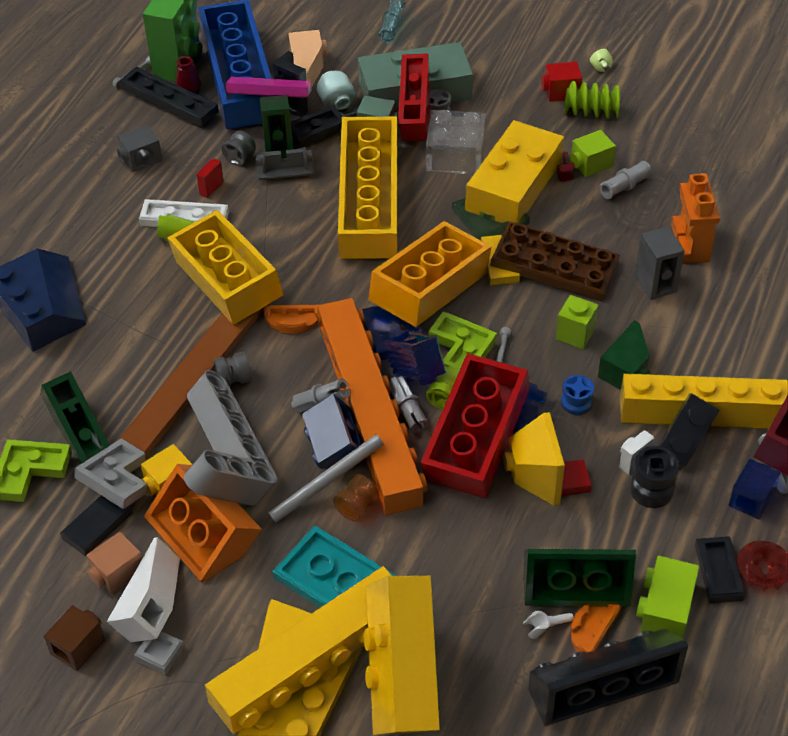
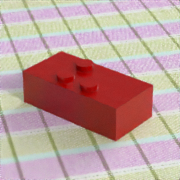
M466 354L420 462L426 481L484 499L487 498L503 458V452L507 448L509 438L513 433L530 390L528 370L473 354Z

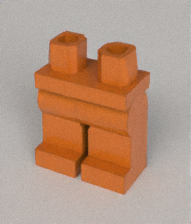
M707 174L689 175L688 183H680L681 214L679 216H672L671 226L673 234L685 250L682 263L709 262L716 233L715 225H719L720 216Z

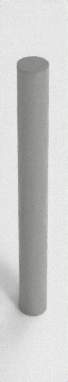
M375 434L268 513L277 523L379 449L384 443Z

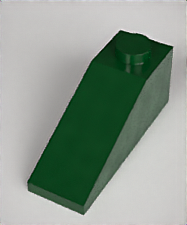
M71 371L41 385L40 395L80 464L110 446Z

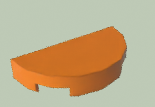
M267 305L263 307L265 321L272 329L280 333H304L314 328L318 323L317 305Z
M608 604V606L584 605L575 614L570 630L572 644L576 651L588 653L597 650L620 614L622 606Z

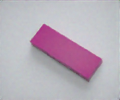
M230 77L226 82V92L228 94L287 95V97L307 98L312 91V81Z

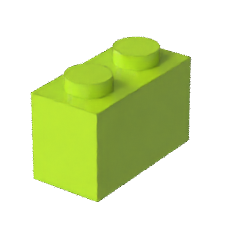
M658 555L655 568L647 567L643 588L649 589L648 597L640 596L636 617L643 618L640 632H655L665 628L683 638L699 565Z

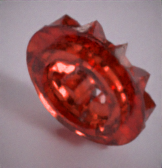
M754 541L748 543L740 550L737 557V565L740 576L748 580L749 587L757 585L764 592L766 589L773 587L778 590L784 583H788V552L781 546L769 541ZM763 557L769 568L767 574H764L759 566Z

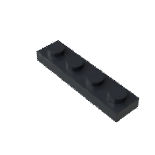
M137 66L119 80L121 89L201 127L219 113L217 103Z

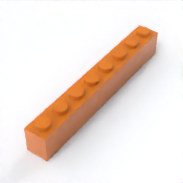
M353 298L317 305L319 328L337 380L342 378L349 384V386L341 388V391L350 389L349 397L344 400L351 408L362 442H366L377 434L384 443L383 446L365 458L384 515L422 507L423 493L428 491L426 479L423 472H417L418 460L415 449L413 447L408 448L407 428L405 423L399 424L398 404L396 399H390L389 397L391 393L389 380L386 375L382 376L380 373L382 371L381 359L378 352L373 353L371 349L374 347L370 330H364L365 318L362 309L356 308Z

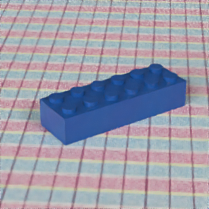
M249 0L198 7L201 32L226 129L263 124L260 98L271 96L228 94L226 92V82L230 77L272 79Z

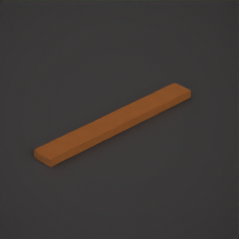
M263 308L234 325L221 313L119 439L122 438L143 451L146 459L190 404L187 398V393L205 371L212 370L215 372L213 359L228 357L263 313Z

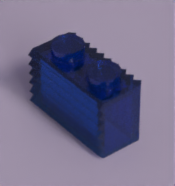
M408 331L385 340L384 344L387 346L385 350L388 351L387 356L390 357L389 362L392 363L390 367L393 369L392 373L394 375L404 377L407 382L418 380L420 385H427L438 380L437 376L446 373L437 336Z

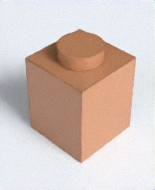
M119 531L86 555L90 566L87 573L98 588L104 586L113 595L131 580L142 560L141 552Z

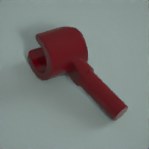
M565 151L562 154L563 164L557 165L559 181L574 179L572 172L574 170V163H570L568 152Z

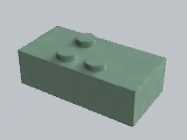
M460 42L358 57V78L363 97L365 95L395 101L396 111H399L401 59L403 54L429 53L430 90H446L451 95V103L472 100L473 73Z

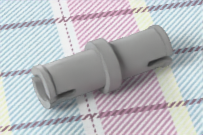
M641 161L629 169L624 168L618 171L616 176L600 184L599 189L602 196L610 199L622 191L633 189L636 183L652 175V168L648 162Z

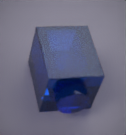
M749 459L733 486L728 506L759 520L775 493L781 472L772 469L766 464Z

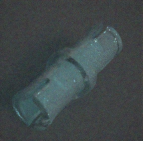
M390 0L388 10L383 14V24L378 34L382 41L392 42L394 40L396 30L402 24V13L406 6V2H403L404 0Z

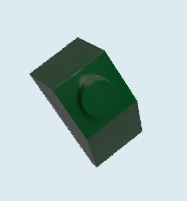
M634 320L600 357L598 378L619 390L622 388L623 374H650V370L647 369L650 355L639 322Z

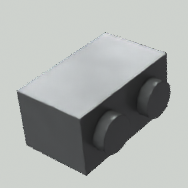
M669 227L642 233L640 237L635 277L650 300L676 293L678 290L685 250Z

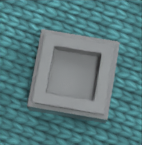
M161 631L157 639L143 641L134 654L135 661L166 676L185 648L184 642Z

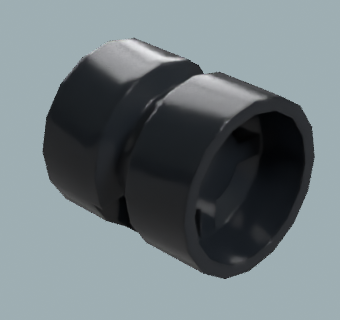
M651 446L644 448L636 456L631 482V494L638 504L647 508H660L671 501L679 470V461L671 450L660 446Z

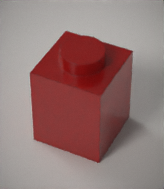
M577 61L546 64L545 75L541 76L542 91H546L549 102L565 100L566 90L572 81H575L577 89H580L582 75Z

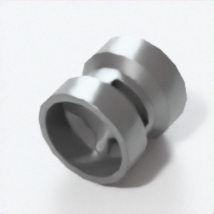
M244 351L235 353L232 358L218 357L213 359L215 372L226 380L229 387L234 382H240L241 384L251 382L250 370Z

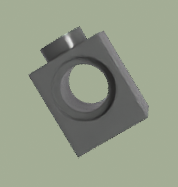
M148 125L118 136L120 146L117 148L118 157L122 164L127 163L132 172L163 161L159 139Z

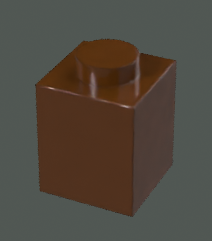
M72 605L44 635L50 654L75 671H78L105 641L101 620L89 610L83 612Z

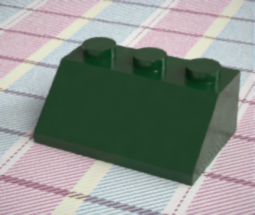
M526 549L524 551L523 568L525 606H584L588 604L589 606H608V604L631 607L636 550Z

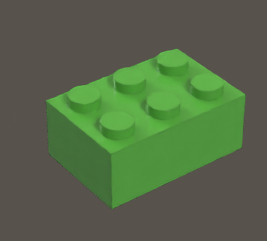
M151 0L143 12L149 56L154 75L176 82L178 58L189 56L193 59L194 63L197 57L201 56L203 45L199 40L200 23L196 19V0Z

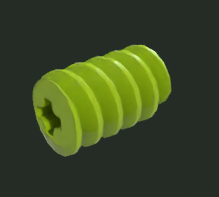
M572 81L566 90L564 115L567 114L569 108H572L574 116H577L580 109H583L584 116L588 117L592 109L594 110L595 118H598L601 111L604 110L606 119H609L612 112L615 111L618 120L621 99L619 85H615L612 92H610L608 84H604L601 91H599L597 83H593L591 89L588 90L586 82H583L580 89H577L576 82Z

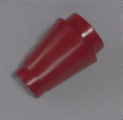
M182 56L177 60L176 85L197 94L201 87V80L193 59L189 56Z

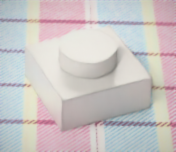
M644 430L635 438H628L620 449L619 468L628 475L634 471L636 456L644 448L653 446L654 437Z

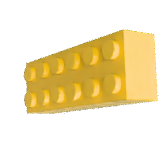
M397 116L342 117L338 210L339 259L391 258L397 254Z

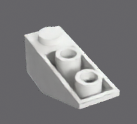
M158 537L153 539L107 620L130 643L157 639L173 610L180 558Z

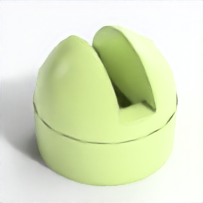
M600 49L592 54L590 63L597 71L605 72V68L608 66L612 67L613 59L607 49Z

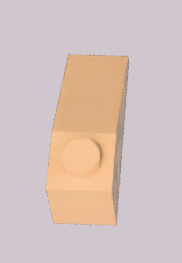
M319 30L288 33L290 52L294 56V64L306 69V81H312L313 86L323 68V56L327 55L326 40H321Z

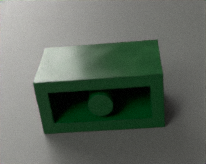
M287 95L261 97L260 105L265 151H281V158H287L286 150L293 149Z

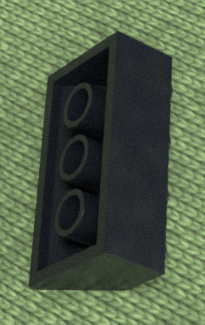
M665 628L655 632L644 631L633 639L623 642L612 641L605 644L601 649L588 653L577 652L566 660L554 664L547 662L537 666L534 670L530 671L528 690L544 726H548L679 683L688 644L685 639Z

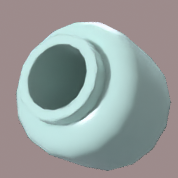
M328 71L321 76L317 83V93L326 108L334 105L337 110L346 109L355 98L353 85L347 75L341 71Z

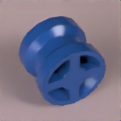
M573 375L565 379L562 386L561 406L566 412L573 415L587 413L593 403V382L588 377L582 375Z

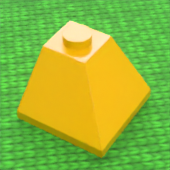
M548 412L541 414L509 438L508 451L503 452L505 470L512 473L514 484L555 506L560 505L565 464L551 415Z

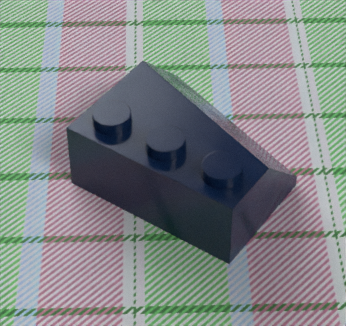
M38 248L0 266V311L32 352L86 325L69 256Z

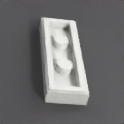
M145 199L139 223L140 226L158 227L159 215L166 216L167 213L196 222L215 210H218L227 219L229 209L228 205Z

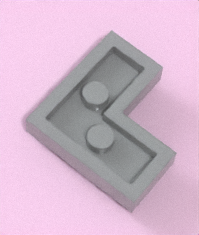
M121 438L75 468V479L120 508L125 509L147 494V483L131 474L132 471L141 466V463L145 462V453Z

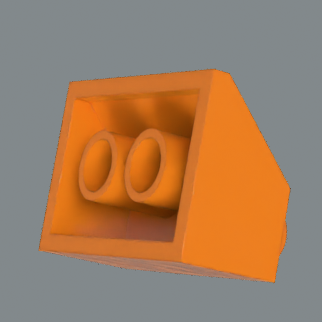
M177 464L144 517L199 581L205 582L245 556L262 529L237 502L202 496L192 491L184 481V474L192 465Z

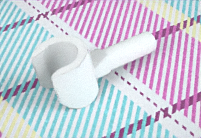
M537 610L523 622V625H533L535 628L528 636L531 639H537L549 627L572 622L574 617L572 613L547 616L544 612Z

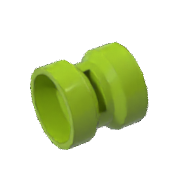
M444 366L438 370L435 382L426 391V398L431 405L443 410L459 373L458 369Z

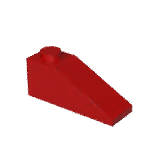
M429 53L403 54L401 59L398 127L402 141H429L431 119Z

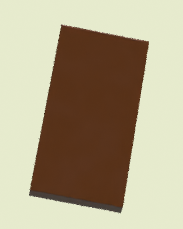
M509 221L491 258L490 266L519 273L522 277L603 302L620 254L583 244L577 240L557 236L551 232L534 229L521 223Z

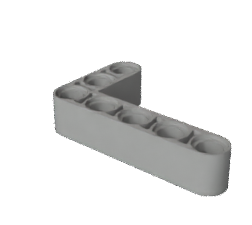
M207 370L187 393V398L213 450H205L184 474V481L192 491L202 496L247 505H257L274 486L278 478L228 383L218 373Z

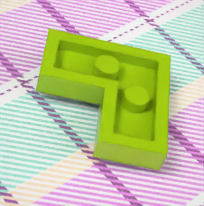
M443 311L430 328L429 339L451 348L442 360L441 367L450 366L460 371L467 353L483 358L487 356L497 341V333Z
M7 439L0 458V500L24 502L32 476L65 478L72 454L70 444Z

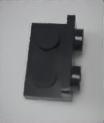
M287 51L273 63L274 79L306 81V69L294 64L292 52ZM288 97L290 113L303 117L308 112L307 98Z

